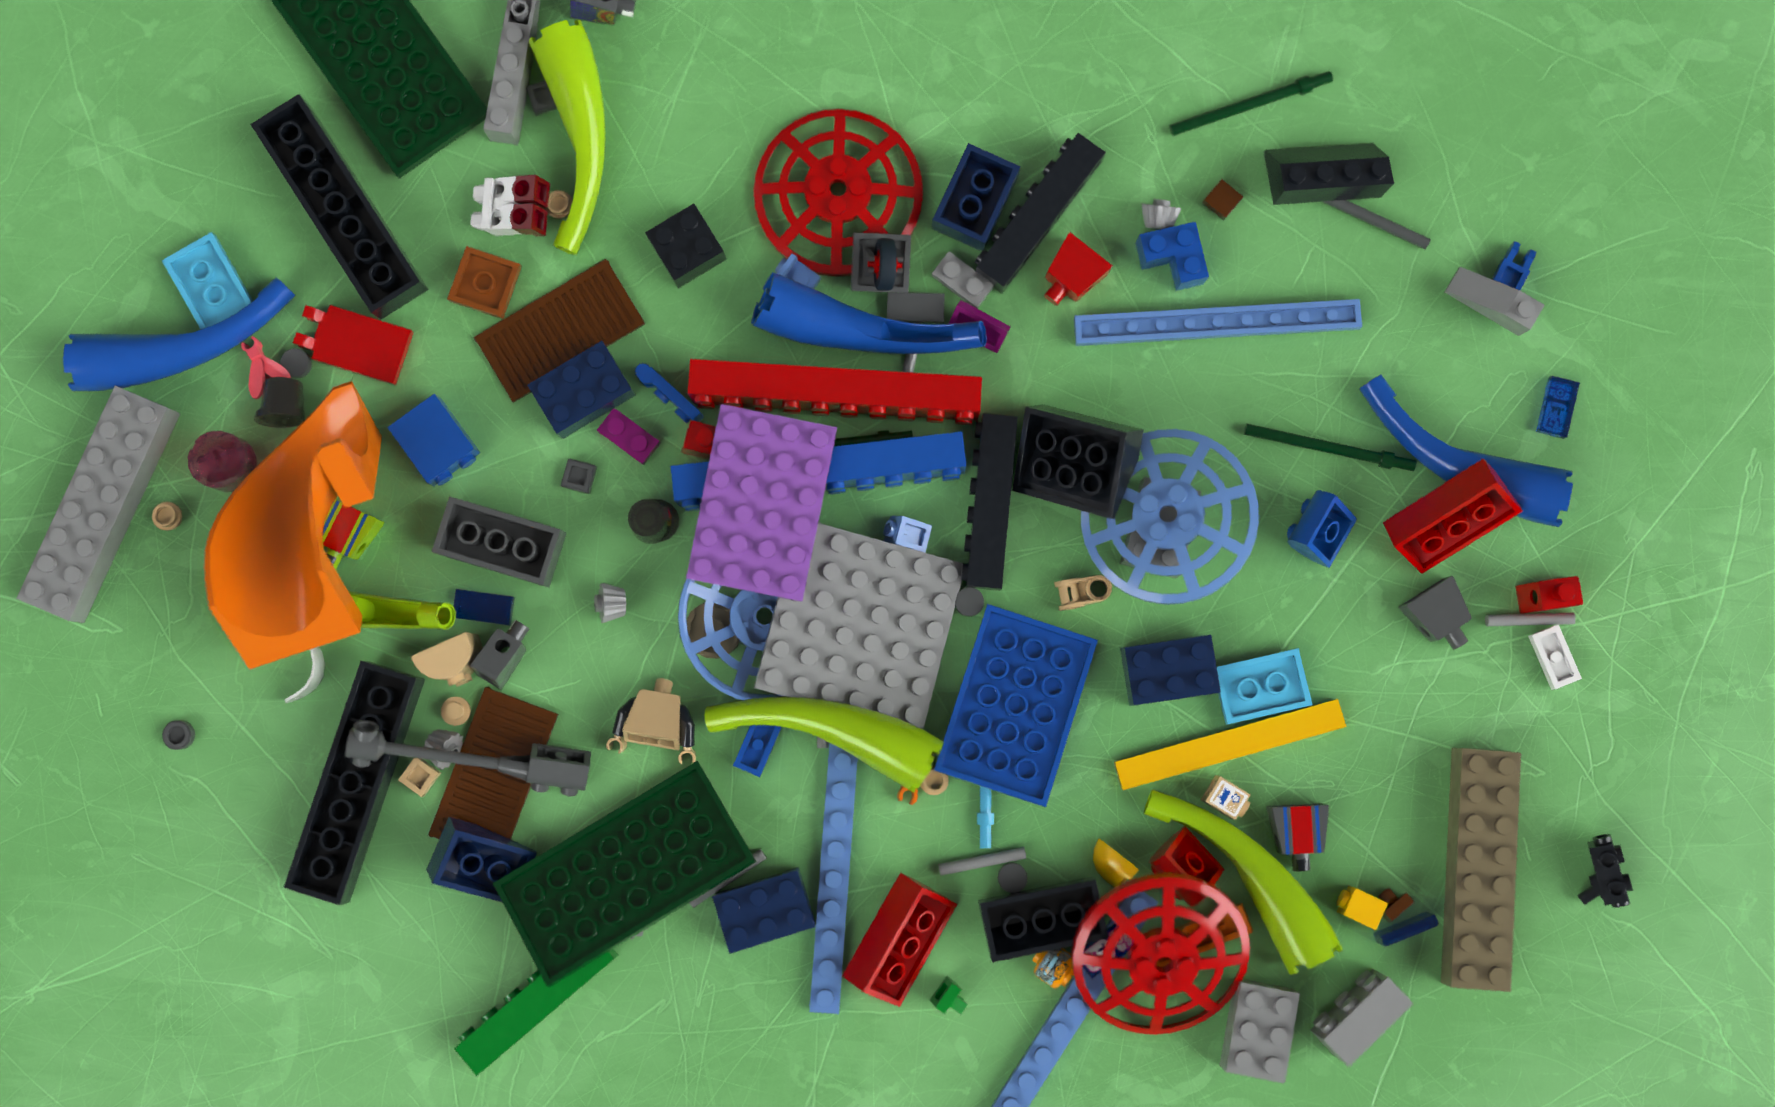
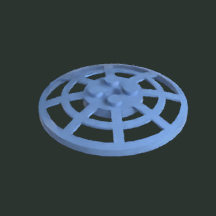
M1178 429L1156 430L1143 433L1140 448L1143 459L1137 462L1132 476L1147 467L1152 483L1144 487L1140 493L1127 487L1123 499L1134 503L1133 519L1116 525L1115 518H1107L1108 528L1091 534L1089 513L1081 511V529L1086 548L1102 575L1115 587L1130 596L1158 604H1182L1199 600L1229 583L1249 558L1256 541L1259 525V509L1255 488L1239 460L1224 446L1209 437ZM1178 437L1191 439L1199 442L1192 457L1175 453L1155 455L1150 440ZM1210 448L1221 454L1233 466L1242 480V485L1226 489L1218 475L1210 467L1202 463ZM1176 462L1187 466L1179 480L1173 478L1163 479L1158 463ZM1197 471L1202 472L1212 482L1217 492L1204 496L1198 494L1190 485ZM1247 496L1250 522L1243 545L1228 537L1232 519L1230 500ZM1221 503L1222 523L1220 530L1217 531L1204 524V508ZM1168 506L1175 508L1177 511V517L1171 522H1165L1160 518L1161 510ZM1134 531L1138 532L1140 537L1146 542L1139 558L1126 547L1120 536ZM1198 535L1213 542L1204 554L1193 561L1190 560L1186 545L1190 544ZM1112 540L1119 553L1135 566L1128 582L1119 578L1106 565L1096 549L1097 545ZM1221 547L1238 555L1233 564L1221 576L1211 583L1199 587L1194 570L1208 563L1219 552ZM1158 548L1161 550H1174L1179 565L1159 566L1153 565L1150 562ZM1146 572L1161 576L1183 574L1188 592L1160 594L1142 590L1139 586Z
M686 579L679 599L678 625L685 652L694 668L716 689L736 699L786 697L778 694H752L743 691L748 675L757 676L759 668L752 667L757 650H764L771 621L765 625L759 623L756 617L757 612L765 607L772 612L773 616L778 597L740 590L735 598L719 593L721 585L712 584L709 589L694 583L695 580ZM690 594L706 600L703 619L707 636L692 643L688 634L686 620L687 603ZM714 603L730 609V625L716 632L714 631L712 620ZM736 636L746 646L741 662L730 656L721 646L720 642ZM712 646L716 654L726 664L737 670L732 687L712 675L701 663L696 653Z

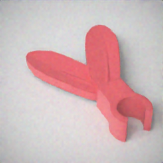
M251 336V339L254 340V345L250 348L242 342L241 348L247 352L250 360H252L248 384L249 392L254 399H259L265 387V373L279 382H287L291 376L289 371L281 364L265 357L262 350V342Z

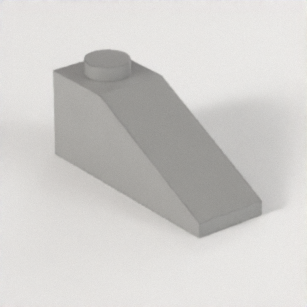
M1462 267L1458 268L1445 290L1446 294L1517 336L1532 328L1545 306L1518 289Z

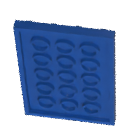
M987 604L943 739L944 743L933 771L1046 807L1098 640Z

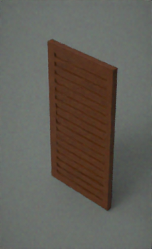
M604 259L476 335L474 340L478 343L514 403L531 393L527 386L531 382L600 341H603L606 347L612 345L645 325V322L611 268L609 260Z
M485 687L460 752L500 758V756L531 755L532 743L548 744L559 714L495 691L490 687ZM455 764L428 835L439 839L448 818L452 817L479 825L511 840L532 783H526L525 780L504 774L497 769Z

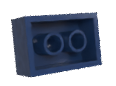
M968 143L932 219V229L983 251L1015 185L1021 166Z
M603 341L593 345L527 385L554 431L562 439L636 396Z
M1211 635L1120 649L1129 706L1221 693Z
M799 867L715 893L712 896L729 954L814 928L816 925Z

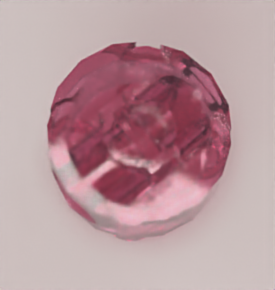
M210 431L199 436L194 442L196 444L193 446V449H190L188 454V468L193 478L204 486L222 492H233L257 467V457L252 446L246 440L224 431Z

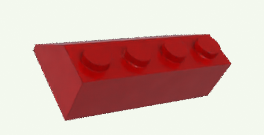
M1483 458L1384 521L1383 524L1394 547L1423 574L1520 514L1523 510L1499 475Z
M900 872L842 977L862 992L900 1007L958 904Z

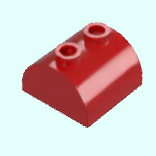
M1186 826L1171 836L1149 860L1154 874H1186L1200 878L1212 885L1216 884L1225 870ZM1175 888V898L1184 900L1189 907L1199 904L1207 897L1202 893L1189 889Z

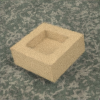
M414 758L398 781L420 797H424L441 772L425 760Z

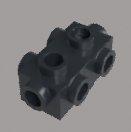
M1611 834L1593 837V841L1588 842V848L1596 874L1589 876L1592 886L1578 895L1579 899L1586 905L1600 896L1605 906L1612 905V907L1618 908L1629 905L1630 901L1627 892L1633 891L1629 874H1622L1619 863L1625 862L1621 846H1614Z

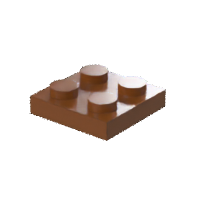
M466 246L447 300L503 319L522 266L519 263Z

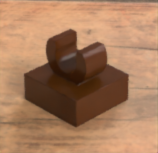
M1386 888L1377 896L1380 900L1388 903V908L1385 909L1383 914L1388 923L1395 920L1414 903L1407 893L1397 898L1390 888Z

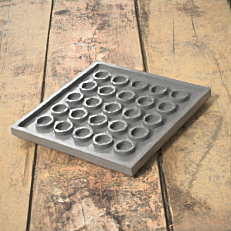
M818 523L803 602L781 597L777 598L754 688L786 697H806L850 704L899 718L924 729L955 609L956 597L962 582L963 563Z

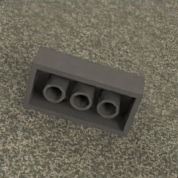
M449 496L432 552L549 588L567 533L561 529Z

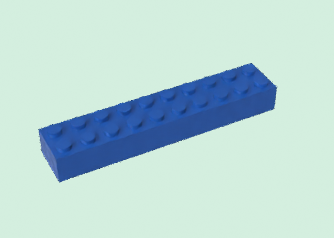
M963 432L834 446L825 490H828V494L845 493V488L857 487V491L874 489L875 484L885 483L887 488L902 486L903 481L914 480V484L930 483L931 478L942 477L943 481L960 479V475L965 474L967 467ZM709 461L670 466L674 501L680 507L685 508V511L700 510Z

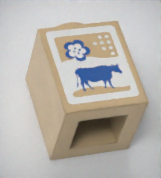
M1215 775L1201 801L1230 819L1236 820L1238 816L1243 817L1248 810L1250 802L1247 800L1250 794L1223 777Z

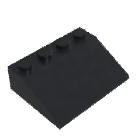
M1044 404L1026 406L1012 491L1114 519L1139 459L1144 430Z

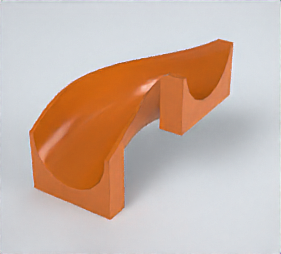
M352 381L333 387L315 410L240 483L218 512L210 529L204 560L208 606L249 669L358 634L361 631L363 615L323 549L324 523L336 498L339 496L345 508L374 498L382 435Z

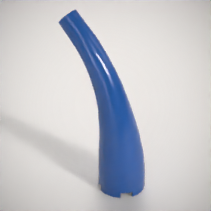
M774 272L770 274L762 288L765 291L760 302L756 303L751 324L761 330L799 343L873 353H944L984 347L987 340L986 329L982 321L954 324H915L887 319L844 304L818 290Z
M276 277L257 293L259 297L241 311L222 322L192 333L70 334L69 338L73 340L72 344H65L63 352L64 373H71L74 381L68 383V386L72 391L112 390L114 386L127 388L160 380L197 367L222 355L246 340L267 324L296 295Z
M1382 375L1377 376L1360 388L1369 405L1390 433L1419 462L1440 478L1448 481L1484 458L1499 475L1522 508L1523 512L1516 515L1517 517L1554 527H1559L1562 524V519H1557L1560 510H1568L1573 483L1567 482L1566 479L1572 476V471L1451 447L1431 435L1409 417L1394 399L1396 394Z

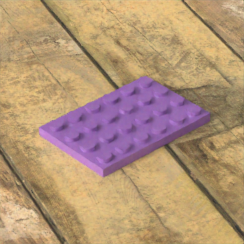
M721 404L686 579L803 602L837 427Z

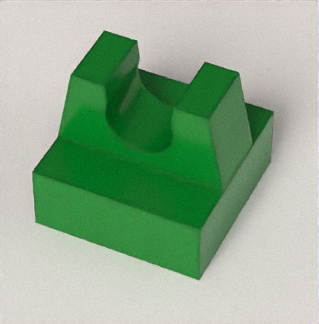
M948 976L945 977L930 999L934 1007L944 1014L949 1007L961 1014L968 1005L958 995L962 989Z

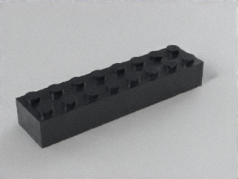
M300 94L250 124L374 316L382 320L428 290L315 112Z
M360 661L283 888L339 906L350 902L399 756L383 754L377 761H371L367 767L355 766L352 763L353 758L346 757L349 732L358 721H372L378 725V731L382 732L386 742L403 744L425 681L424 678L370 661Z

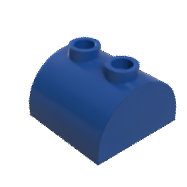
M1317 490L1312 499H1306L1302 504L1301 513L1303 515L1297 524L1294 523L1289 527L1287 542L1303 556L1330 568L1357 518L1336 495Z

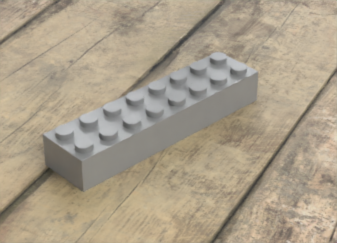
M114 386L16 599L65 620L85 622L180 413Z

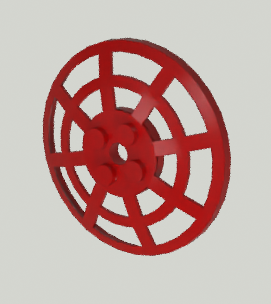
M822 110L792 122L780 131L768 145L761 157L755 175V209L767 239L786 259L791 254H794L799 262L819 275L834 277L851 276L852 264L842 265V248L852 246L853 236L843 238V223L851 222L859 217L868 227L862 233L889 234L884 226L893 214L897 197L914 198L909 220L901 234L912 235L921 213L923 200L922 176L910 146L887 123L872 115L855 110ZM835 116L834 131L817 134L803 143L791 134L796 128L810 121ZM846 117L870 122L884 130L889 136L876 145L873 141L862 135L845 131ZM834 140L833 155L818 159L808 150L820 142ZM845 140L859 143L870 151L858 161L851 156L845 155ZM782 141L793 152L789 155L783 166L779 182L763 183L768 160ZM897 144L901 147L910 163L914 177V186L897 185L894 167L885 154ZM800 157L810 167L805 181L788 182L791 169ZM878 159L886 170L889 184L872 183L867 169ZM834 183H843L846 186L845 193L840 196L833 195L830 187ZM788 193L805 194L808 208L798 218L790 207ZM779 194L782 211L791 224L780 238L773 231L767 219L762 195ZM872 195L888 196L886 207L877 220L867 208ZM817 216L821 220L831 223V238L818 235L806 228V226ZM800 234L815 244L831 247V265L808 260L792 251L788 245Z
M1149 874L1116 886L1103 895L1089 909L1080 922L1074 937L1071 952L1072 970L1077 988L1084 1001L1103 1020L1120 1029L1134 1033L1168 1034L1189 1029L1204 1022L1220 1011L1231 1000L1238 989L1239 982L1243 980L1247 971L1250 958V941L1247 927L1238 908L1216 886L1186 874ZM1153 888H1163L1162 905L1143 909L1128 918L1116 905L1121 900L1138 892ZM1175 888H1185L1202 893L1216 901L1218 905L1206 918L1203 914L1193 909L1175 905ZM1107 913L1118 926L1107 939L1102 955L1084 953L1085 944L1090 932L1098 920ZM1226 913L1231 916L1239 931L1242 952L1226 955L1223 939L1215 927ZM1162 916L1161 927L1151 929L1143 934L1135 926L1147 919ZM1175 916L1190 919L1198 923L1199 926L1188 935L1174 928ZM1126 934L1133 941L1127 958L1112 957L1117 943ZM1209 934L1215 944L1217 956L1200 958L1196 945ZM1162 957L1171 958L1170 963L1166 966L1156 965L1157 961ZM1240 964L1235 979L1227 991L1216 1002L1212 1000L1209 995L1218 985L1223 975L1224 967ZM1083 965L1101 967L1103 981L1111 997L1099 1003L1093 1000L1086 987ZM1111 969L1128 970L1133 982L1119 991L1113 982ZM1215 969L1211 980L1202 991L1192 983L1197 977L1199 970ZM1140 991L1155 996L1153 1008L1139 1006L1129 999ZM1184 991L1192 998L1181 1005L1166 1008L1167 997ZM1198 1004L1205 1009L1200 1014L1187 1020L1162 1025L1164 1016L1183 1013ZM1122 1005L1134 1013L1152 1017L1150 1026L1136 1025L1121 1021L1106 1012Z

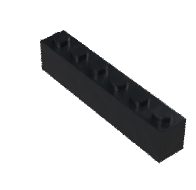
M1079 132L1073 140L1068 138L1059 150L1062 153L1056 162L1051 160L1042 172L1045 175L1043 180L1039 184L1036 182L1032 184L1025 195L1028 198L1023 206L1018 204L1008 217L1011 222L1006 228L1001 226L992 238L993 246L989 251L983 249L975 260L977 264L976 272L991 282L994 288L1001 293L1009 286L1104 159L1106 152Z
M983 413L982 421H976L975 438H980L979 449H973L972 466H977L976 478L971 477L969 494L975 496L974 506H968L967 523H972L971 535H965L964 552H969L968 563H963L961 580L967 581L966 588L972 587L998 591L1002 589L1018 416Z

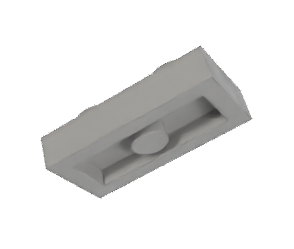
M951 252L946 254L932 272V277L975 308L981 305L994 288L991 282Z

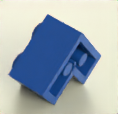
M1196 222L1142 233L1137 238L1135 244L1142 270L1170 264L1176 291L1204 285L1209 278Z

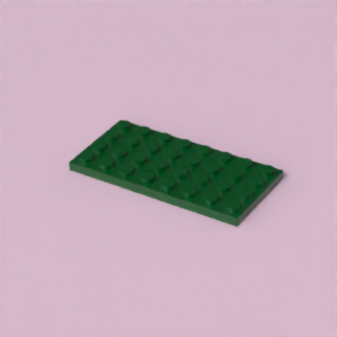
M271 0L399 179L485 120L486 105L410 0Z
M696 761L497 880L493 885L546 986L550 988L754 864L756 860L700 763Z

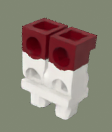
M537 175L496 179L485 178L484 184L474 186L473 189L474 201L482 204V212H473L471 215V226L478 230L487 231L495 236L515 234L546 236L548 211L543 208H548L550 183Z

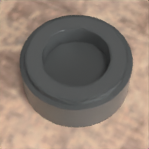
M290 349L281 357L280 364L289 371L292 378H303L311 370L312 361L310 356L300 349Z
M967 587L958 592L955 607L960 614L971 617L977 615L982 610L984 598L979 590Z
M172 721L165 726L162 738L167 747L174 750H182L188 748L193 743L195 730L186 721Z
M1017 863L1003 865L998 872L999 885L1009 893L1021 891L1027 883L1025 869Z

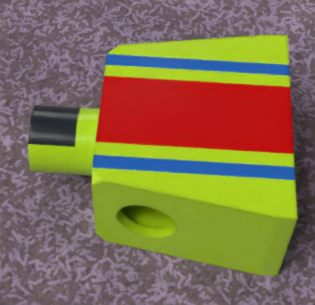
M337 499L330 508L323 530V545L327 547L325 553L335 570L343 555L358 560L385 523L352 506L345 508L343 503Z

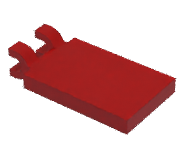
M305 305L302 316L307 318L308 321L319 324L314 338L296 332L293 340L294 344L300 348L314 351L311 359L396 386L414 334L412 330L329 305L327 313Z

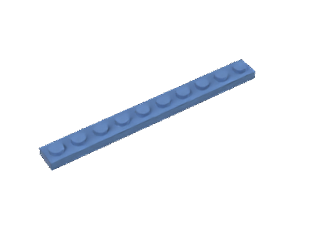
M1360 299L1074 316L1076 346L1359 330L1362 328Z
M829 743L810 1012L839 1014L858 759Z
M1142 891L1125 898L1118 908L1128 918L1138 911L1156 906L1158 901ZM1112 919L1106 925L1108 938L1109 932L1118 926ZM1147 920L1135 925L1136 928L1140 931ZM1115 947V957L1123 958L1129 948L1122 952ZM1083 965L1086 987L1093 1000L1096 1001L1105 987L1101 969L1097 972H1091L1086 965ZM1111 969V975L1116 969ZM1074 977L991 1107H1029L1091 1009L1080 994Z

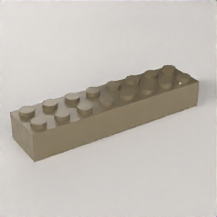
M1452 748L1441 983L1452 988L1511 992L1521 767L1520 752Z

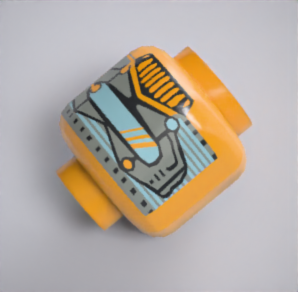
M1063 948L1036 953L1032 960L1036 963L1034 968L1035 976L1054 989L1061 985L1066 987L1074 976L1072 955Z

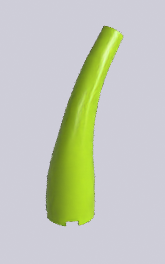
M579 19L575 20V25L569 26L567 20L554 23L540 30L542 37L537 41L535 37L529 39V45L576 152V183L571 209L567 221H561L553 242L554 247L572 255H577L592 219L600 190L605 158V115L602 89L592 46Z
M349 591L363 615L361 628L449 629L453 626L456 619L455 609L450 603L392 598Z
M753 698L708 706L704 711L705 723L711 733L737 729L738 726L745 725L780 726L810 733L850 753L913 793L915 789L920 787L930 772L931 764L934 760L933 754L939 755L944 743L925 730L899 718L850 704L814 698Z
M1153 789L1151 790L1144 809L1145 815L1168 824L1173 820L1194 830L1209 840L1232 861L1290 975L1298 973L1296 966L1305 965V967L1310 969L1334 957L1333 952L1343 951L1332 926L1317 904L1285 867L1261 845L1219 816L1185 800Z

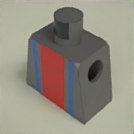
M1329 805L1267 806L1277 853L1284 855L1292 854L1293 871H1310V853H1324Z

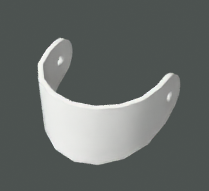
M319 647L310 649L313 664L311 676L307 683L297 693L286 698L285 703H290L307 696L320 684L324 676L325 661Z

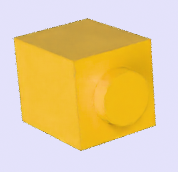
M1349 885L1347 890L1341 891L1336 903L1339 906L1338 913L1374 930L1377 929L1388 903Z

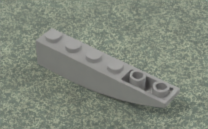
M540 0L507 1L483 128L490 141L518 145L527 98L526 87L529 86L534 57L529 45V39L531 37L536 39Z

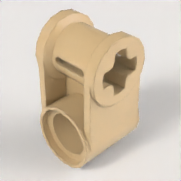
M1102 575L1054 582L1055 587L1059 590L1061 601L1059 611L1105 601L1112 592L1111 582ZM1100 581L1105 585L1106 592L1104 596L1096 597L1091 593L1090 586L1093 582ZM1068 588L1070 589L1072 601L1069 599Z

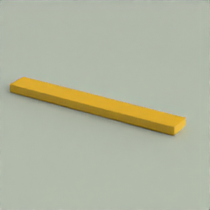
M1334 699L1115 761L1114 764L1121 788L1126 790L1345 728L1346 724L1339 700Z

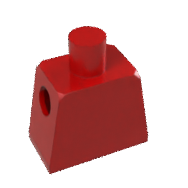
M1070 232L1046 273L1045 278L1053 285L1044 296L1056 306L1066 295L1077 302L1109 274L1113 265Z
M690 420L681 453L710 460L716 426Z
M1578 576L1515 586L1520 614L1583 605ZM1534 590L1536 591L1538 596L1537 603H1535L1533 600Z

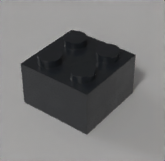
M694 203L645 232L649 242L678 288L727 260L723 249Z

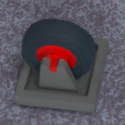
M853 232L850 290L908 293L911 235Z

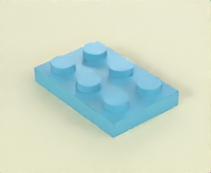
M212 232L162 260L200 329L222 322L253 302L218 238Z
M1299 648L1217 667L1221 691L1218 695L1225 724L1313 705Z

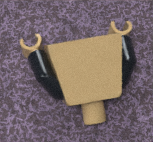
M664 678L656 679L654 691L640 690L637 697L630 698L617 711L612 731L614 737L606 743L608 750L612 749L614 741L620 744L618 754L626 749L627 742L679 750L680 746H682L683 749L678 757L679 763H683L682 755L685 753L692 755V764L695 762L696 752L692 749L695 745V724L688 707L681 704L680 696L671 694L672 681Z

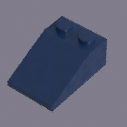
M449 817L426 870L432 884L502 902L493 883L534 859L537 852L479 825Z

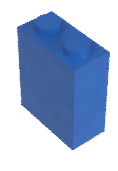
M436 394L431 395L387 427L425 481L432 486L437 484L441 486L447 483L453 477V472L460 467L462 469L469 467L476 461L475 457L480 454V451L449 408Z

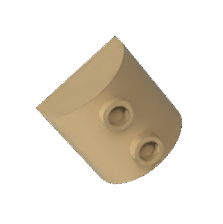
M464 632L411 656L416 668L425 676L433 679L447 680L449 686L456 685L457 687L473 680L471 674L474 673V670L470 665L483 646L479 635Z

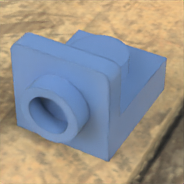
M791 254L788 259L784 257L775 269L778 275H783L813 289L821 280V276L799 262L794 254Z
M890 516L883 530L884 541L925 553L932 525L905 516Z

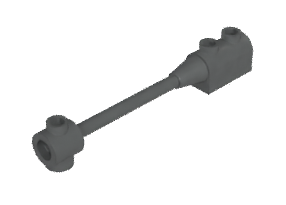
M367 720L356 722L354 728L350 729L346 757L353 758L352 763L358 767H367L371 761H377L383 754L497 769L504 774L525 780L526 783H532L531 788L534 791L546 792L549 790V786L560 787L561 793L566 796H576L578 790L585 791L590 768L591 751L532 743L531 755L500 756V758L386 742L382 732L378 731V725Z

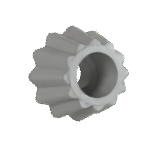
M1158 199L1153 200V205L1142 204L1145 227L1155 229L1173 227L1181 208L1170 207L1171 201Z
M605 583L600 584L599 595L594 597L595 612H600L601 623L625 616L626 594L623 588Z
M437 729L429 734L423 747L460 752L463 745V736L457 732ZM431 760L441 770L451 765L448 762Z

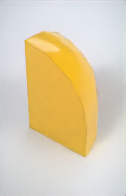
M1100 838L1098 839L1093 851L1096 871L1114 888L1126 882L1127 879L1131 880L1139 869Z

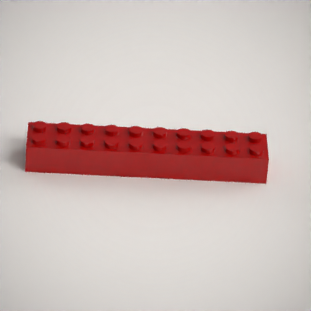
M690 359L688 395L692 402L698 404L697 407L702 409H715V405L723 404L738 408L755 407V411L770 413L772 408L783 409V413L800 414L801 410L812 411V415L829 416V412H840L841 417L857 418L858 414H869L871 419L884 420L886 415L898 416L900 421H915V417L927 418L926 421L930 423H943L944 419H954L956 424L971 425L972 421H978L981 408L982 377Z

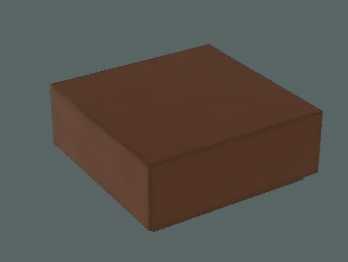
M1221 179L1202 203L1221 219L1225 220L1242 200L1243 196Z

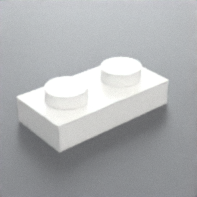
M1559 625L1551 626L1528 636L1551 690L1582 679Z

